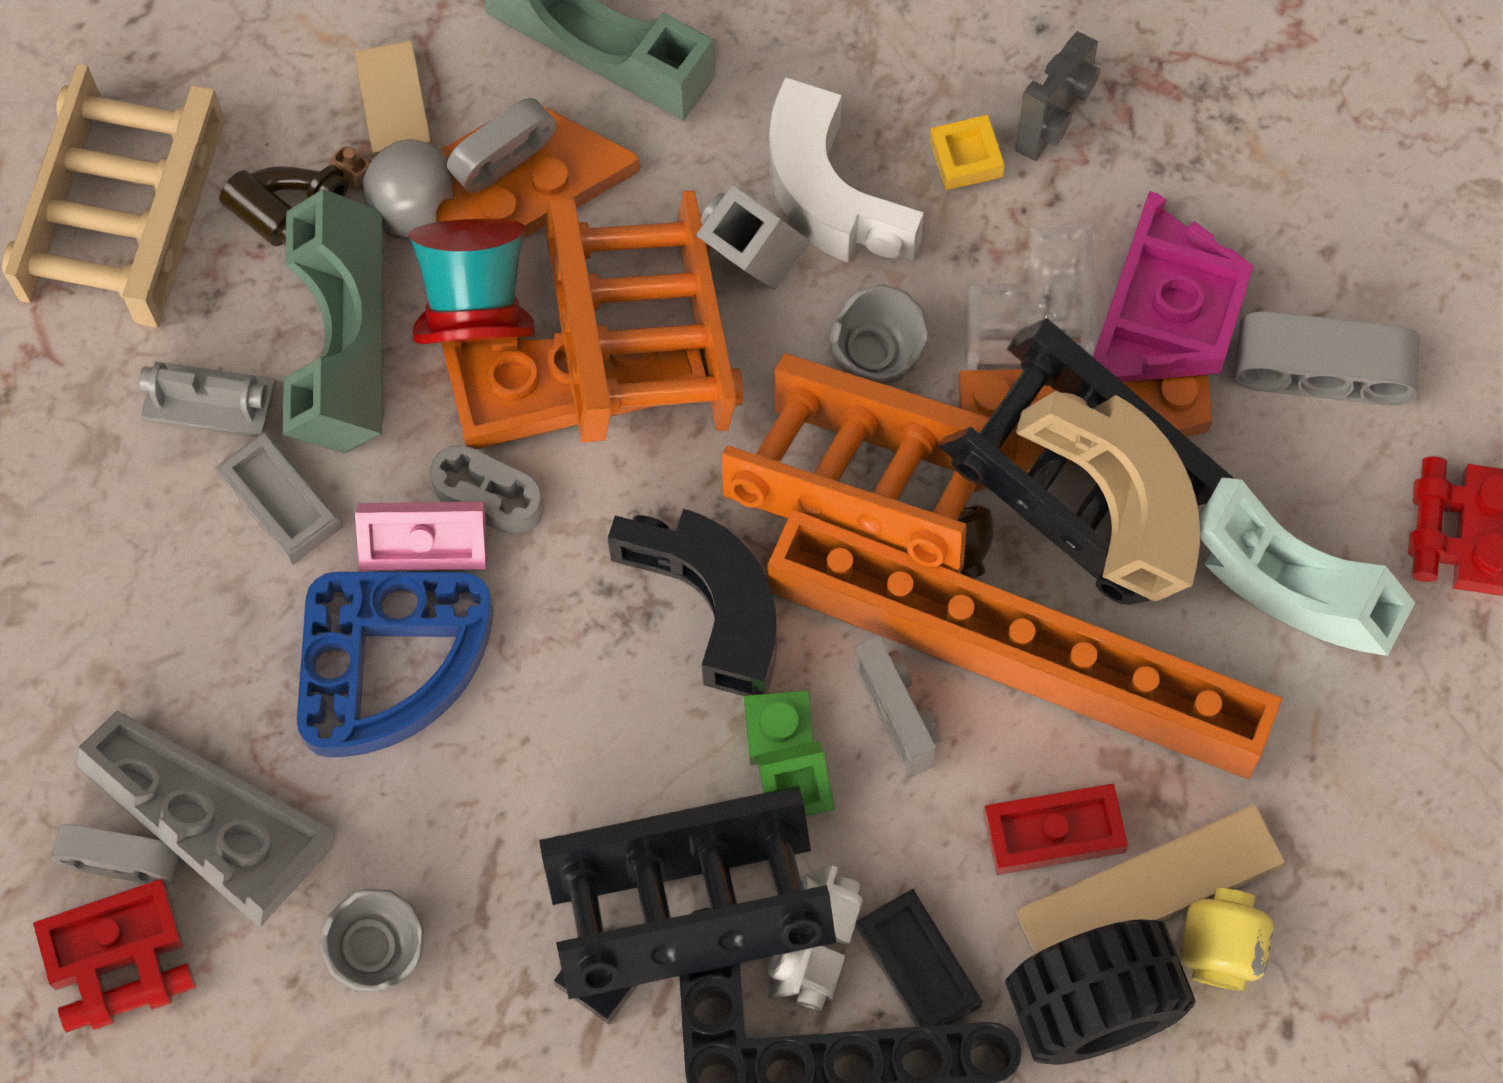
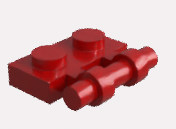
M1437 456L1423 458L1421 478L1416 479L1413 486L1412 502L1418 506L1416 530L1409 533L1408 555L1413 557L1412 578L1421 582H1433L1438 579L1439 563L1455 565L1453 589L1503 596V469L1467 464L1462 473L1461 486L1452 485L1446 480V459ZM1443 511L1459 513L1457 538L1447 537L1442 532Z
M162 879L33 922L49 985L55 990L76 983L79 987L81 1000L58 1007L59 1018L66 1033L91 1025L93 1030H97L114 1024V1016L148 1004L152 1010L172 1004V996L196 988L195 979L188 963L165 971L162 969L159 955L184 946L168 888ZM136 963L140 976L139 980L107 991L105 990L101 978L102 974Z

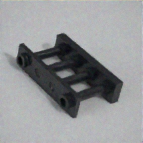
M1045 318L1020 329L1007 347V350L1021 361L1020 365L1023 371L980 433L972 427H968L945 436L938 447L953 459L952 466L961 476L973 483L985 485L1096 578V587L1106 597L1117 603L1127 605L1150 601V599L1102 577L1110 543L1095 530L1108 512L1109 507L1097 482L1074 514L1047 491L1068 461L1067 458L1045 448L1027 474L1000 451V448L1018 424L1022 410L1031 405L1044 385L1050 386L1060 393L1076 395L1085 400L1088 407L1092 409L1117 395L1143 412L1167 437L1187 471L1196 496L1197 506L1208 503L1222 477L1235 478L1051 320Z
M799 786L539 840L552 904L557 905L571 902L578 938L556 942L568 999L836 943L828 887L824 885L804 890L795 859V854L811 851L805 807ZM768 860L777 896L738 904L729 868ZM703 874L711 909L671 918L664 882ZM637 888L644 924L604 932L598 896Z

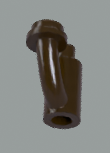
M335 165L327 166L321 171L286 166L268 167L253 173L242 170L234 174L225 183L220 192L219 201L272 246L277 247L282 244L286 245V211L293 207L274 192L278 190L307 191L306 198H309L318 191L325 189L345 197L349 189V182L343 178V171Z

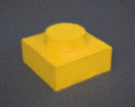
M988 114L930 128L929 141L945 191L1003 177L1005 165Z

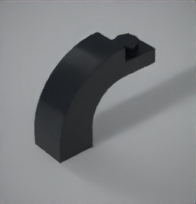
M684 508L676 531L669 530V527L664 522L653 517L636 515L631 520L615 515L608 535L612 562L679 579L697 590L709 604L715 620L702 661L703 685L741 696L767 694L776 663V609L768 580L752 552L739 538L722 525L699 513Z

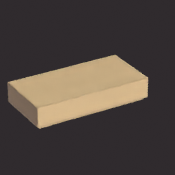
M412 40L353 51L373 158L385 147L400 140L414 139L432 144Z

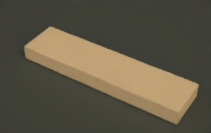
M1254 804L1017 909L1016 916L1036 954L1065 939L1106 925L1136 919L1168 920L1188 911L1189 906L1196 900L1214 899L1216 888L1235 890L1282 869L1285 860Z

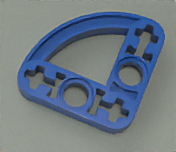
M331 572L315 579L308 588L305 600L297 709L298 731L308 749L318 756L328 758L356 756L378 751L415 735L448 710L460 697L475 675L489 641L493 621V605L489 589L484 581L474 574L464 572ZM406 590L416 595L418 599L417 606L409 616L395 619L384 614L382 609L384 600L394 591ZM435 591L438 604L458 603L460 593L466 592L471 594L473 603L479 605L470 606L467 616L457 617L453 606L434 605L437 616L436 618H428L430 605L427 592ZM335 592H343L347 602L352 603L341 606L339 626L342 633L331 632L332 620L326 606L322 605V603L332 602ZM366 636L456 637L444 662L421 688L397 705L378 714L360 719ZM327 650H342L350 656L348 669L338 678H322L315 672L317 659ZM348 693L347 697L341 696L343 694ZM322 694L334 696L333 709L338 721L344 724V726L334 727L331 732V738L325 739L322 738L318 728L313 726V724L324 722L326 702Z

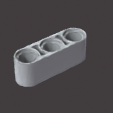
M1254 312L1243 316L1240 320L1236 381L1243 387L1263 392L1378 405L1406 404L1417 397L1420 336L1409 328L1396 325L1280 312Z

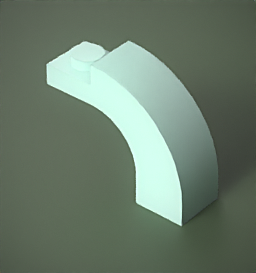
M1222 477L1199 517L1200 539L1211 551L1205 565L1213 574L1235 593L1261 611L1310 636L1345 648L1388 656L1415 602L1387 566L1340 559L1305 544L1277 523L1243 480Z

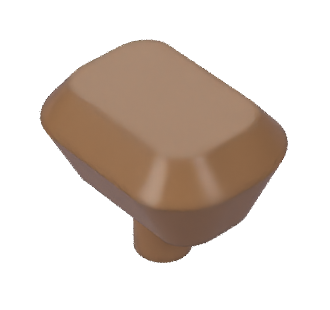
M343 146L334 154L329 166L335 165L341 169L344 174L343 178L349 182V186L358 189L363 187V178L372 160L352 147Z

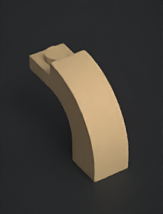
M1054 391L1022 410L1016 434L1077 463L1093 477L1106 498L1111 515L1112 535L1102 577L1154 602L1192 586L1200 550L1199 511L1187 471L1176 450L1161 430L1143 412L1117 395L1092 409L1088 407L1085 400L1076 395Z

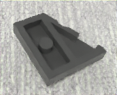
M1077 31L1065 44L1062 51L1056 54L1047 64L1044 73L1049 76L1044 84L1041 85L1032 81L1023 93L1016 152L1037 161L1048 143L1056 146L1060 142L1072 118V113L1068 112L1076 98L1085 101L1098 80L1101 69L1094 65L1098 47L1097 40Z

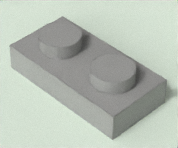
M879 635L855 645L854 667L909 777L932 768L936 752L935 744L941 741L940 734L927 707L923 706L916 709L906 689L912 686V680L903 658L897 650L888 653Z

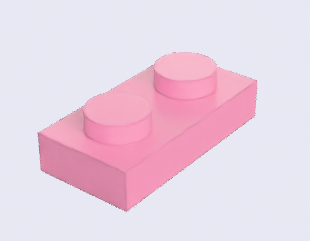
M485 502L358 503L355 511L359 571L486 570L488 553Z

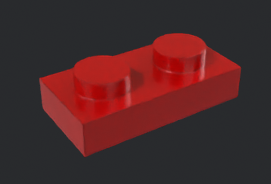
M1114 783L989 804L984 807L983 814L996 875L1126 853L1128 848Z

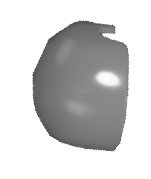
M414 139L396 141L390 146L385 147L366 169L363 178L366 202L368 206L377 209L382 214V227L387 233L409 237V232L414 228L437 222L436 211L440 203L444 199H453V175L447 169L448 158L436 145Z
M885 284L860 289L853 293L843 305L831 326L829 341L831 342L830 351L835 364L844 372L881 384L901 380L915 366L928 341L929 332L923 308L906 291Z
M362 889L353 892L328 915L322 927L323 935L320 940L321 955L332 977L355 992L387 991L407 979L418 965L422 956L424 927L413 905L392 890Z

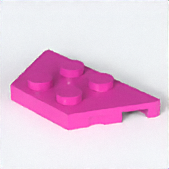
M1152 191L1148 193L1093 357L1122 382L1219 374L1224 364L1254 266L1234 250L1219 245L1213 235L1194 221L1188 227L1164 210L1166 199Z

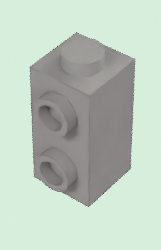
M733 184L725 194L719 193L709 202L701 216V224L703 226L696 234L701 240L773 290L777 288L810 242V240Z

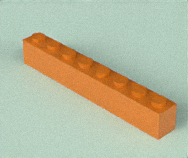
M794 509L790 513L767 564L768 583L772 594L1248 780L1261 758L1283 699L942 566H923L914 561L906 552Z

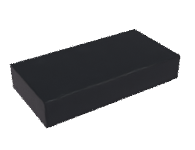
M914 889L909 890L856 921L858 932L916 1027L950 1025L982 1007V999Z

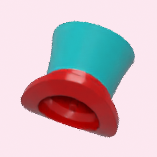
M462 219L426 224L416 227L409 232L408 236L420 266L428 299L425 311L413 325L412 333L415 343L476 342L529 337L535 334L533 318L519 306V301L515 297L518 260L525 232V226L522 223L507 219Z

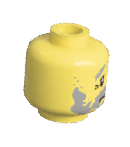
M1216 888L1214 899H1199L1189 906L1179 956L1181 962L1193 970V981L1223 989L1245 991L1247 981H1256L1264 976L1273 937L1274 921L1264 911L1254 908L1255 895L1234 889Z

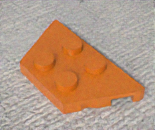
M544 107L557 123L556 131L549 142L536 154L482 191L475 193L467 192L453 176L452 187L454 197L452 200L444 199L440 203L436 211L437 222L462 219L513 220L525 226L524 239L547 225L550 200L574 198L577 208L640 171L639 158L634 152ZM481 127L440 150L449 158L457 145Z

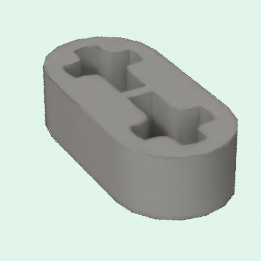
M523 99L457 145L447 160V169L467 192L475 193L482 191L541 150L555 133L557 123L536 99Z
M463 445L449 446L441 450L432 461L430 479L434 492L441 502H485L486 525L512 535L525 533L533 529L540 521L543 513L541 491L535 479L528 474L478 450ZM466 466L469 468L472 481L481 486L477 487L469 482L460 481L455 488L450 487L447 472L459 473ZM495 492L506 498L513 499L518 492H522L527 508L515 507L510 514L505 513L502 499L493 493Z
M63 824L59 827L51 855V860L55 863L76 871L144 884L162 879L167 886L173 884L180 858L165 843L159 840L73 824Z

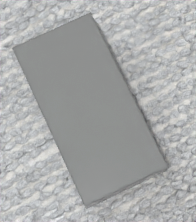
M266 431L215 467L220 478L292 564L343 527L338 516Z

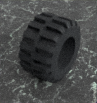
M1128 920L1070 937L1029 957L1005 980L1033 1060L1041 1064L1061 1065L1074 1063L1129 1046L1172 1026L1181 1020L1196 1003L1167 926L1163 921Z

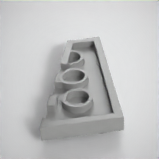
M116 711L78 747L76 765L259 928L332 849L335 830L119 711Z

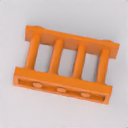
M695 190L683 191L677 222L589 228L588 222H578L574 198L554 199L549 202L545 236L581 443L606 441L610 416L619 415V409L711 402L717 432L729 431L734 407L740 406L743 403L744 390L741 371L739 368L730 367L707 253L711 246L696 236L703 224H701L702 214L699 213ZM680 246L685 273L599 279L597 273H587L585 259L591 258V252ZM690 297L695 324L608 331L606 325L596 324L594 310H599L602 303ZM700 349L706 377L617 384L616 378H606L604 362H609L610 356Z
M784 353L775 368V413L780 415L756 454L729 445L726 446L722 453L723 497L735 500L744 506L759 508L785 518H789L792 509L906 552L914 561L923 566H942L960 573L964 567L967 524L958 521L977 484L961 476L952 466L953 459L938 446L945 436L968 427H972L980 433L990 418ZM805 422L837 433L814 473L781 463L782 458ZM1017 426L1000 448V451L1014 463L1016 462L1018 434H1016ZM862 441L896 452L873 493L839 482ZM920 460L955 471L933 512L898 501Z

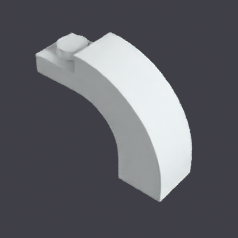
M785 77L772 109L769 151L771 182L778 203L787 219L800 234L810 240V243L818 249L847 263L851 258L856 243L865 245L868 250L881 257L896 258L899 256L914 261L922 239L924 212L883 200L852 188L836 174L829 162L828 155L841 126L842 95Z

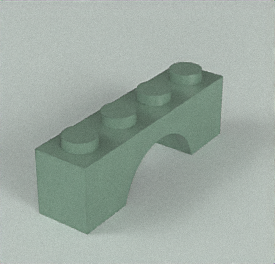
M484 0L488 15L683 121L715 78L714 39L664 12L654 20L644 21L620 14L599 0Z
M325 189L318 191L286 211L285 266L295 273L314 295L324 321L325 341L320 358L284 377L283 435L345 453L382 434L384 407L382 404V366L384 363V350L382 348V311L384 308L382 256L384 253V240L382 238V214L377 209Z

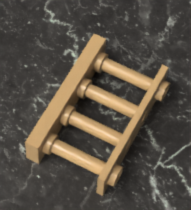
M76 64L70 84L64 85L59 92L56 107L58 119L16 240L10 241L4 250L2 271L19 301L31 303L40 277L119 292L136 324L158 328L220 138L225 117L215 90L194 85L190 87L184 107L178 106L175 111L102 98L89 67ZM93 120L170 134L173 140L168 157H162L158 163L84 149ZM75 172L154 186L156 192L151 209L144 210L141 215L66 201ZM58 224L135 238L138 243L133 263H127L124 268L48 254Z

